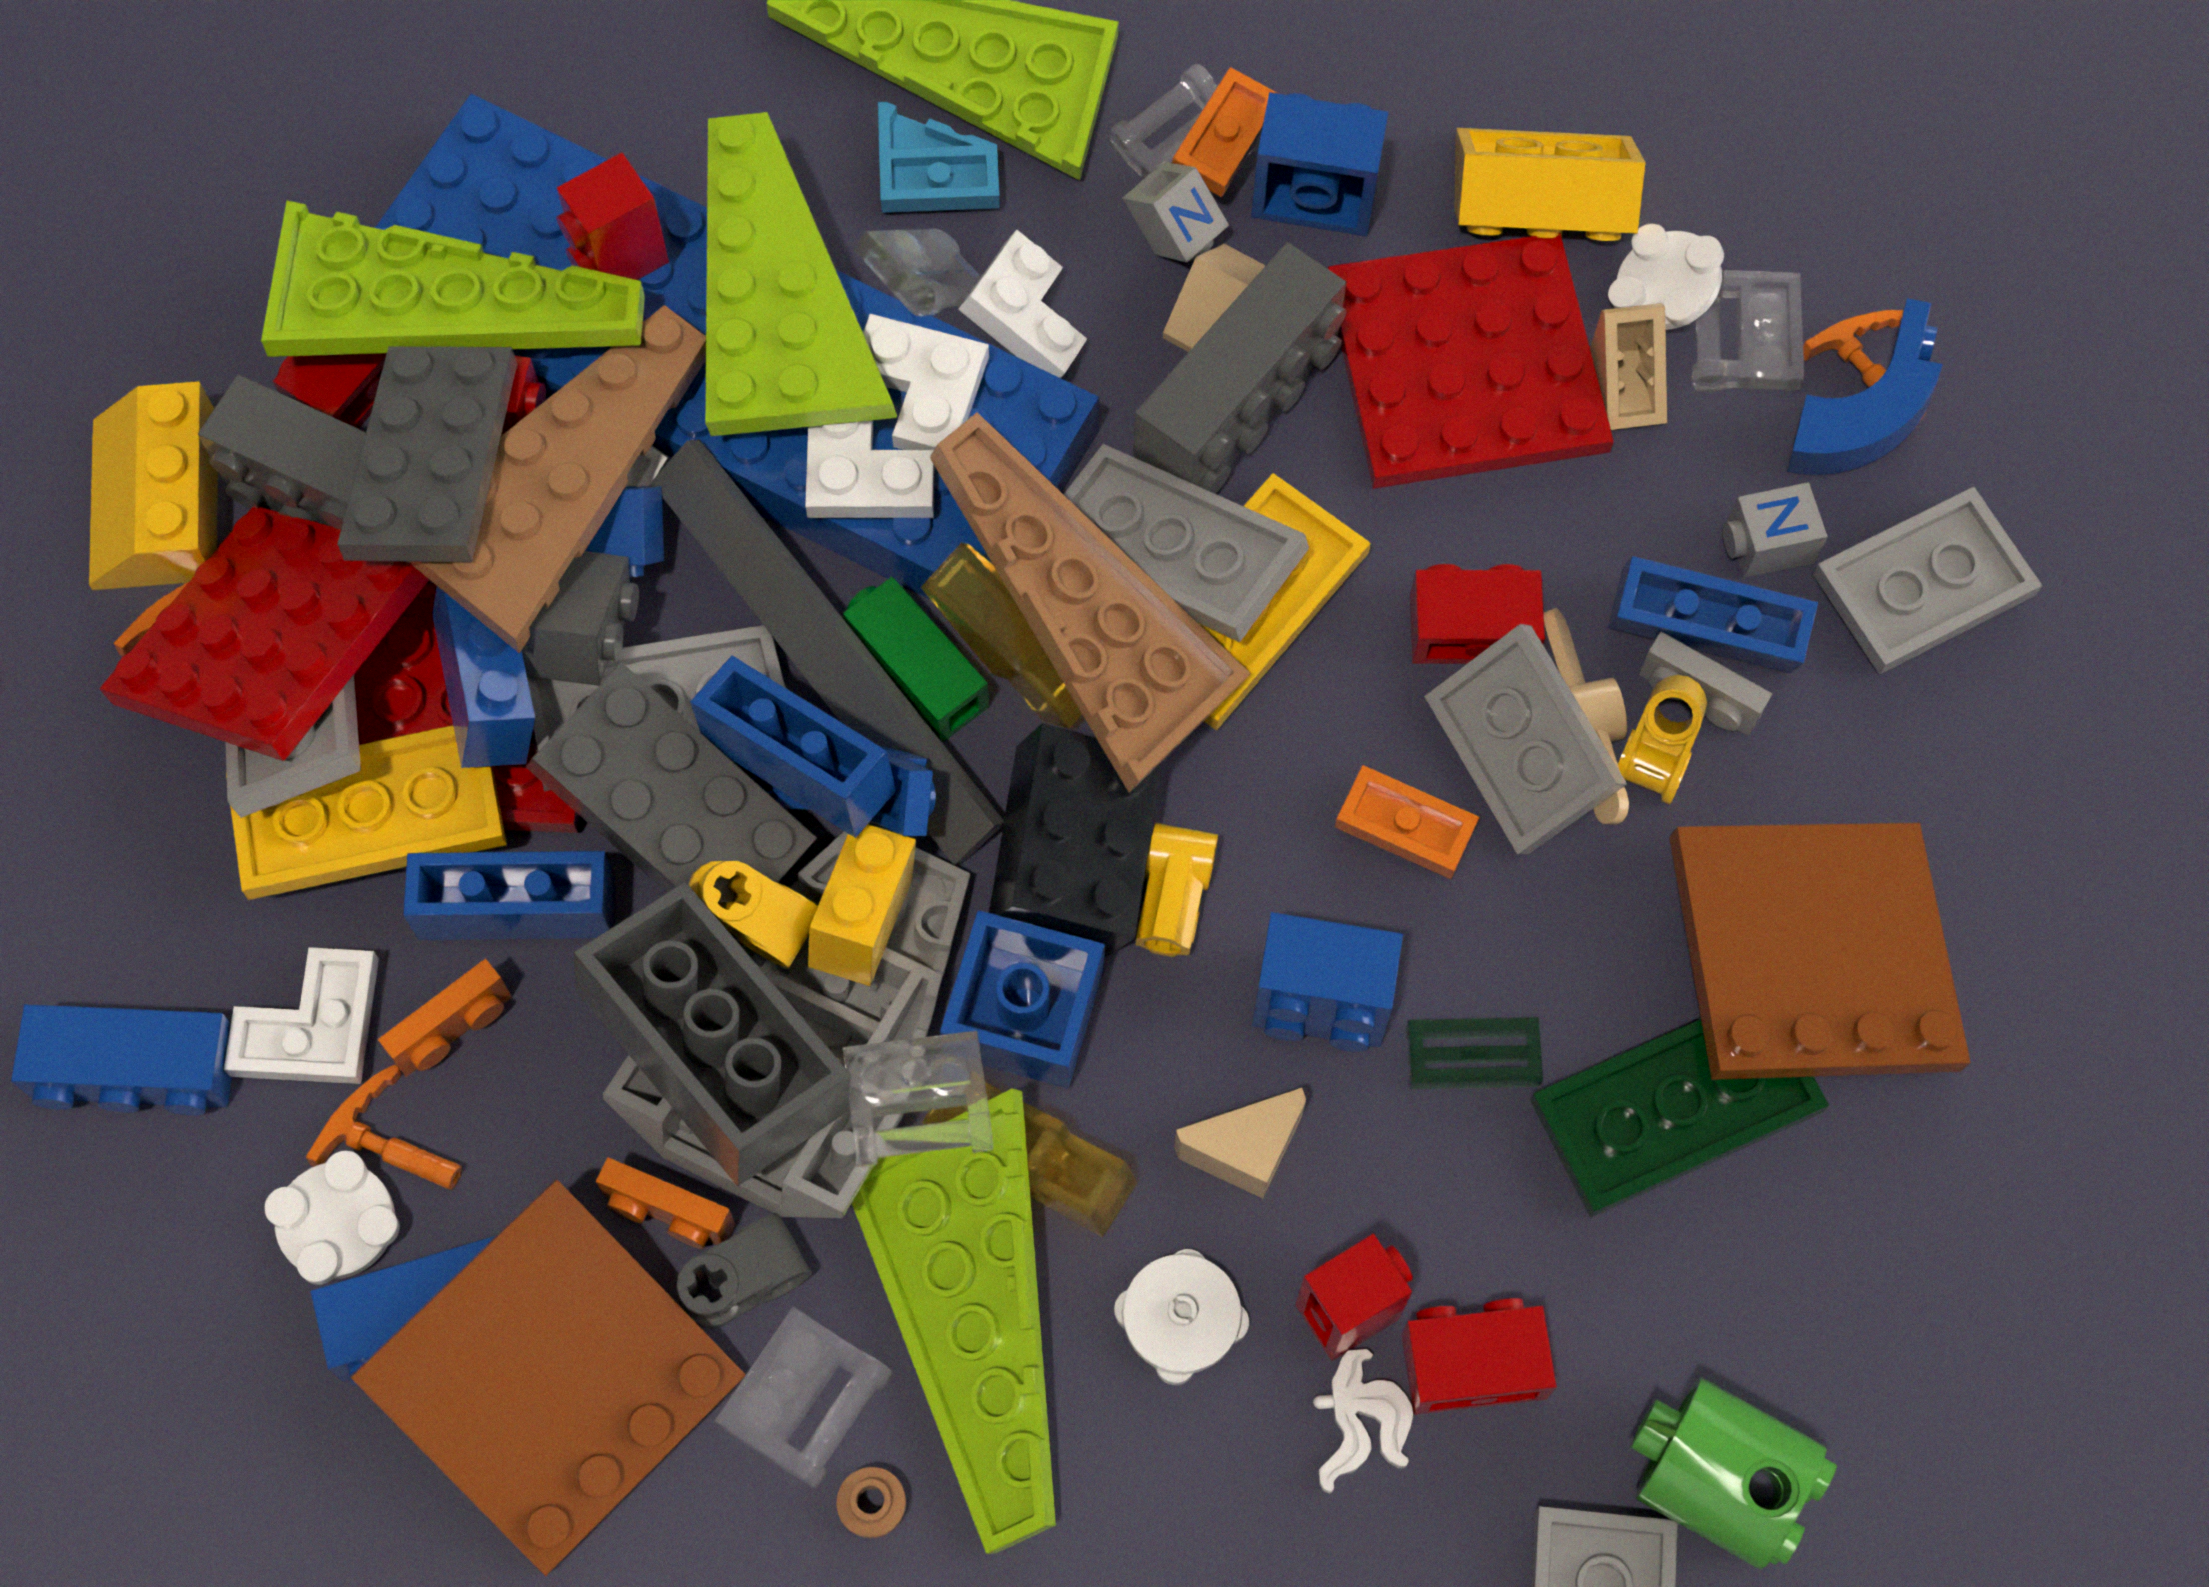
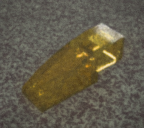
M961 542L920 588L994 676L1006 678L1042 722L1070 729L1082 715L1081 711L994 565L968 543Z
M957 1068L922 1123L927 1129L931 1130L1004 1093V1091ZM1023 1102L1030 1196L1066 1218L1103 1237L1138 1183L1125 1161L1071 1134L1064 1122Z

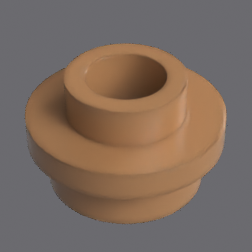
M877 1467L862 1468L850 1474L840 1486L836 1502L837 1511L844 1526L853 1534L863 1538H879L892 1532L901 1522L906 1509V1496L901 1483L892 1473ZM867 1490H877L884 1496L882 1508L873 1514H866L858 1508L859 1497Z

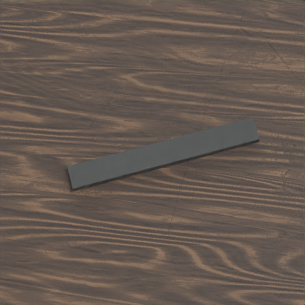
M701 440L686 441L653 479L652 485L662 486L663 499L841 723L878 746L901 750L927 759L926 768L933 771L932 782L936 792L935 807L932 814L928 817L927 832L954 866L965 862L1004 824V820Z

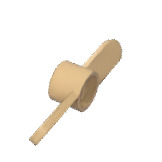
M1558 608L1544 612V624L1558 671L1619 769L1611 742L1624 740L1627 734L1626 710L1620 688L1614 678L1585 682L1571 633L1564 616ZM1625 786L1593 808L1596 818L1602 824L1617 825L1626 818L1629 810V800Z

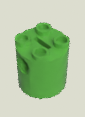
M1701 1376L1695 1381L1678 1410L1655 1399L1630 1445L1631 1449L1651 1459L1640 1481L1635 1499L1759 1570L1766 1567L1769 1562L1774 1565L1778 1562L1784 1565L1787 1564L1805 1530L1804 1526L1795 1522L1805 1503H1808L1811 1499L1818 1502L1822 1498L1837 1468V1464L1825 1458L1827 1449L1824 1445ZM1755 1472L1764 1474L1773 1486L1774 1496L1772 1503L1767 1509L1759 1507L1750 1496L1749 1483Z

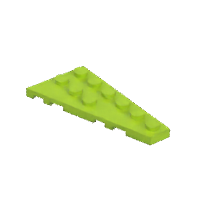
M767 0L768 17L1080 181L1118 38L1119 21L1011 0Z
M768 112L708 118L705 423L710 436L897 418L894 404Z
M287 200L261 342L268 357L387 353L389 346L512 347V349L637 346L641 344L645 295L642 283L639 280L573 265L563 271L536 265L534 256L512 252L508 259L484 253L481 244L393 225L385 230L360 225L357 216L336 211L333 218L309 213L306 204Z
M1012 1088L880 1155L852 1201L858 1222L986 1554H997L1056 1526L1022 1091Z

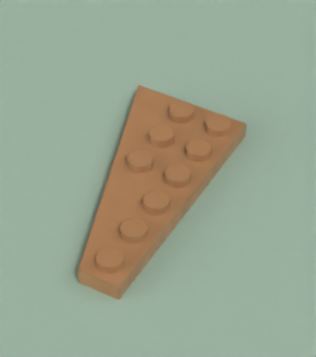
M665 305L643 322L640 345L613 346L500 437L472 562H408L520 654L531 636L529 627L542 607L549 608L560 591L558 582L573 558L583 555L628 484L627 473L639 455L645 456L656 440L654 431L668 409L677 407L705 363L706 336Z
M976 412L937 444L930 459L1130 793L1239 688L1251 673Z

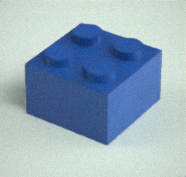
M1269 92L1257 153L1251 218L1367 237L1389 112L1372 109L1361 103L1345 105L1314 100L1307 95L1299 93L1284 95Z
M977 910L940 1029L943 1055L1069 1089L1104 970L1105 944Z
M1271 912L1252 1027L1264 1028V1033L1267 1036L1284 1041H1299L1303 1039L1304 1035L1330 1039L1329 1044L1332 1047L1349 1052L1367 1051L1369 1046L1380 1048L1392 1012L1403 934Z

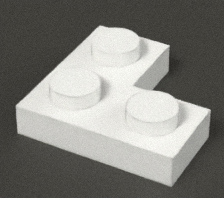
M1018 230L1004 243L958 309L1016 357L1059 378L1066 373L1087 340L1067 320L1041 301L1063 267Z
M870 314L863 335L885 386L907 392L892 434L893 447L903 450H934L939 442L968 420L989 359V344Z
M873 420L808 427L805 505L807 518H934L935 466L930 459L934 450H872Z
M309 947L299 1010L234 1006L224 1071L230 1077L361 1084L379 962L375 952Z

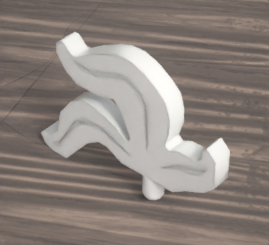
M1367 1349L1348 1350L1342 1357L1337 1372L1331 1381L1332 1394L1319 1395L1313 1400V1404L1317 1409L1334 1408L1335 1422L1343 1433L1344 1440L1340 1448L1318 1471L1319 1485L1324 1492L1329 1494L1334 1489L1333 1482L1337 1477L1357 1470L1367 1460L1372 1449L1371 1439L1362 1422L1357 1418L1356 1413L1373 1418L1380 1424V1453L1388 1463L1397 1468H1405L1409 1462L1408 1458L1401 1453V1449L1411 1427L1413 1419L1412 1405L1405 1393L1394 1382L1386 1380H1375L1367 1384L1361 1382L1363 1377L1362 1362L1370 1361L1373 1357V1354Z

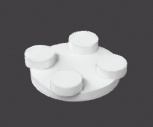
M1657 224L1644 225L1638 229V234L1634 233L1631 242L1633 249L1624 259L1617 279L1609 288L1608 297L1613 307L1623 308L1662 303L1665 306V330L1688 325L1703 315L1715 301L1722 283L1721 263L1724 259V251L1720 242L1712 236L1700 237L1684 231L1666 232L1663 227Z
M340 1151L333 1154L326 1163L303 1172L288 1187L274 1190L265 1202L266 1217L275 1225L276 1238L282 1252L297 1267L300 1275L306 1281L316 1285L325 1284L331 1280L348 1278L366 1270L380 1258L387 1246L396 1239L400 1229L399 1220L395 1215L394 1204L387 1188L376 1175L367 1170L360 1156L352 1151Z
M1192 1249L1180 1250L1174 1255L1159 1258L1148 1264L1135 1276L1128 1290L1119 1295L1114 1306L1116 1321L1125 1329L1133 1349L1144 1361L1155 1367L1156 1373L1162 1381L1170 1385H1181L1187 1382L1194 1373L1203 1371L1218 1363L1229 1352L1233 1344L1238 1343L1245 1337L1249 1327L1248 1314L1241 1306L1237 1290L1230 1278L1218 1266L1206 1260L1198 1251Z

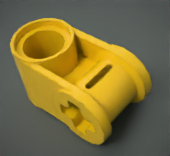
M1682 675L1668 676L1658 682L1650 694L1636 730L1632 729L1618 762L1620 773L1625 780L1661 794V802L1669 805L1672 803L1691 758L1692 752L1690 751L1706 711L1707 699L1705 691L1698 682ZM1666 698H1680L1688 703L1692 709L1693 716L1683 722L1670 721L1661 713L1659 703Z
M740 861L707 862L698 867L692 874L688 884L729 933L736 936L743 945L755 953L787 969L808 937L809 927L818 908L816 904L780 883L772 881ZM716 879H731L728 888L735 894L732 902H718L721 893L713 887Z

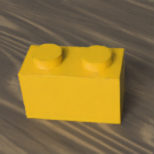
M868 824L856 838L849 834L847 835L809 927L808 967L871 986L913 879L916 839Z

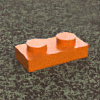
M1230 67L1175 153L1172 163L1196 167L1209 191L1223 197L1261 136L1269 92H1277Z
M1362 765L1336 818L1335 828L1448 879H1452L1477 826L1479 816Z
M485 958L381 1036L378 1041L405 1077L416 1069L425 1071L438 1064L449 1053L451 1049L450 1044L469 1029L474 1031L480 1030L492 1023L502 1013L504 1009L503 1004L512 996L502 978Z
M607 1157L596 1179V1183L604 1197L609 1199L606 1205L608 1209L637 1223H643L646 1215L669 1224L667 1233L689 1246L704 1249L707 1241L718 1245L731 1237L736 1226L729 1208Z

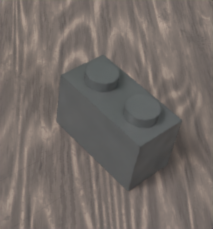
M584 551L581 557L573 558L558 582L560 591L549 608L542 607L529 627L531 636L522 649L527 676L599 686L609 661L617 662L619 660L623 645V624L625 621L633 622L635 619L639 601L638 584L630 583L628 557Z

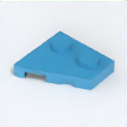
M878 102L880 200L882 213L1000 208L997 144L974 135H960L951 126L930 118L926 125L897 114L896 105L888 102Z

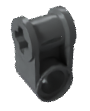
M776 1213L748 1224L731 1238L690 1259L683 1265L678 1275L677 1290L683 1310L697 1325L702 1328L715 1329L726 1325L763 1303H768L788 1294L803 1284L811 1276L812 1271L782 1217ZM709 1280L715 1288L719 1287L721 1298L716 1302L710 1303L707 1297L704 1295L700 1296L698 1285L703 1281Z

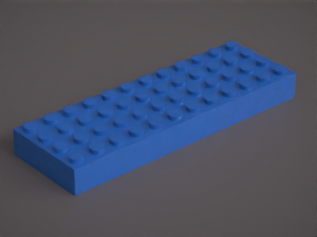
M470 94L375 228L385 230L393 225L403 226L481 244L486 254L508 259L512 252L534 256L536 265L563 271L572 265L565 250L571 245L563 235L556 216L563 213L557 187L608 159L474 94ZM639 175L655 199L669 260L668 264L639 279L645 295L643 322L665 305L706 336L707 207ZM836 270L862 332H864L869 315L873 314L989 344ZM989 344V359L969 418L976 412L979 413L1062 493L1099 432V397ZM613 346L512 350L516 356L531 358L539 383H543L546 387L547 400ZM705 361L677 407L668 409L655 429L656 440L652 444L654 447L672 458L686 441L700 439L761 516L887 579L893 577L899 585L979 625L983 624L1004 589L1005 583L936 467L934 471V518H807L805 505L808 427L710 436L705 423ZM886 387L894 404L897 418L873 420L872 450H903L893 447L892 434L907 392Z

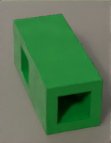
M890 577L877 588L874 585L864 588L852 598L847 606V610L843 613L844 621L942 743L989 708L988 683L893 577Z

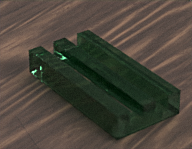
M1539 1017L1408 1020L1406 1035L1409 1043L1410 1089L1540 1087L1543 1082ZM1526 1038V1046L1423 1048V1039ZM1527 1062L1528 1067L1425 1069L1424 1064Z

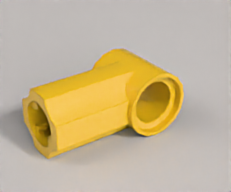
M1155 822L1145 868L1144 879H1147L1148 883L1136 935L1137 946L1143 947L1153 954L1168 957L1190 955L1200 913L1198 911L1203 890L1208 891L1218 834Z

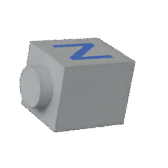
M1163 162L1122 198L1157 256L1184 262L1194 260L1197 256L1209 251L1213 246V239L1229 226L1196 167Z
M1809 482L1737 497L1727 522L1723 524V540L1726 551L1730 558L1738 559L1744 578L1814 564L1828 537Z

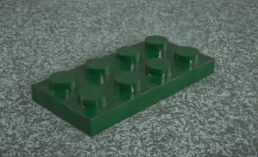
M1701 1019L1535 1092L1530 1099L1590 1218L1823 1113L1829 1106L1814 1077L1712 1080Z

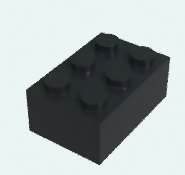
M1044 723L1040 724L1016 746L989 913L1105 944V957H1108L1133 940L1136 934L1161 763L1129 793L1097 738Z

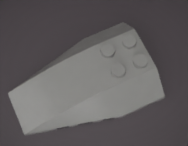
M844 831L798 873V880L790 889L818 906L848 833ZM915 847L913 879L871 986L808 967L809 935L788 969L765 959L743 945L737 937L734 938L851 1074L847 1112L740 1186L733 1182L629 1055L603 1092V1100L664 1159L774 1214L777 1213L780 1217L843 1218L907 1110L971 873Z

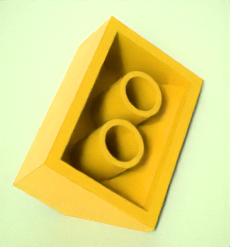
M1456 128L1454 211L1458 225H1468L1467 230L1469 232L1479 235H1499L1503 233V227L1527 228L1526 233L1528 235L1539 238H1555L1559 233L1562 236V230L1586 231V237L1600 241L1620 240L1622 233L1638 234L1646 162L1631 136Z
M200 381L137 386L93 419L89 586L92 590L187 583L193 578L197 568L204 561L208 560L217 549L218 472L210 465L209 460L211 457L198 436L199 431L213 412L214 407Z

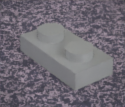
M1660 632L1650 648L1639 674L1649 680V684L1653 689L1658 682L1668 676L1682 675L1692 678L1705 691L1707 699L1705 716L1707 719L1722 729L1728 731L1739 730L1748 736L1760 719L1773 694L1663 632ZM1675 697L1669 698L1673 700H1680V698Z

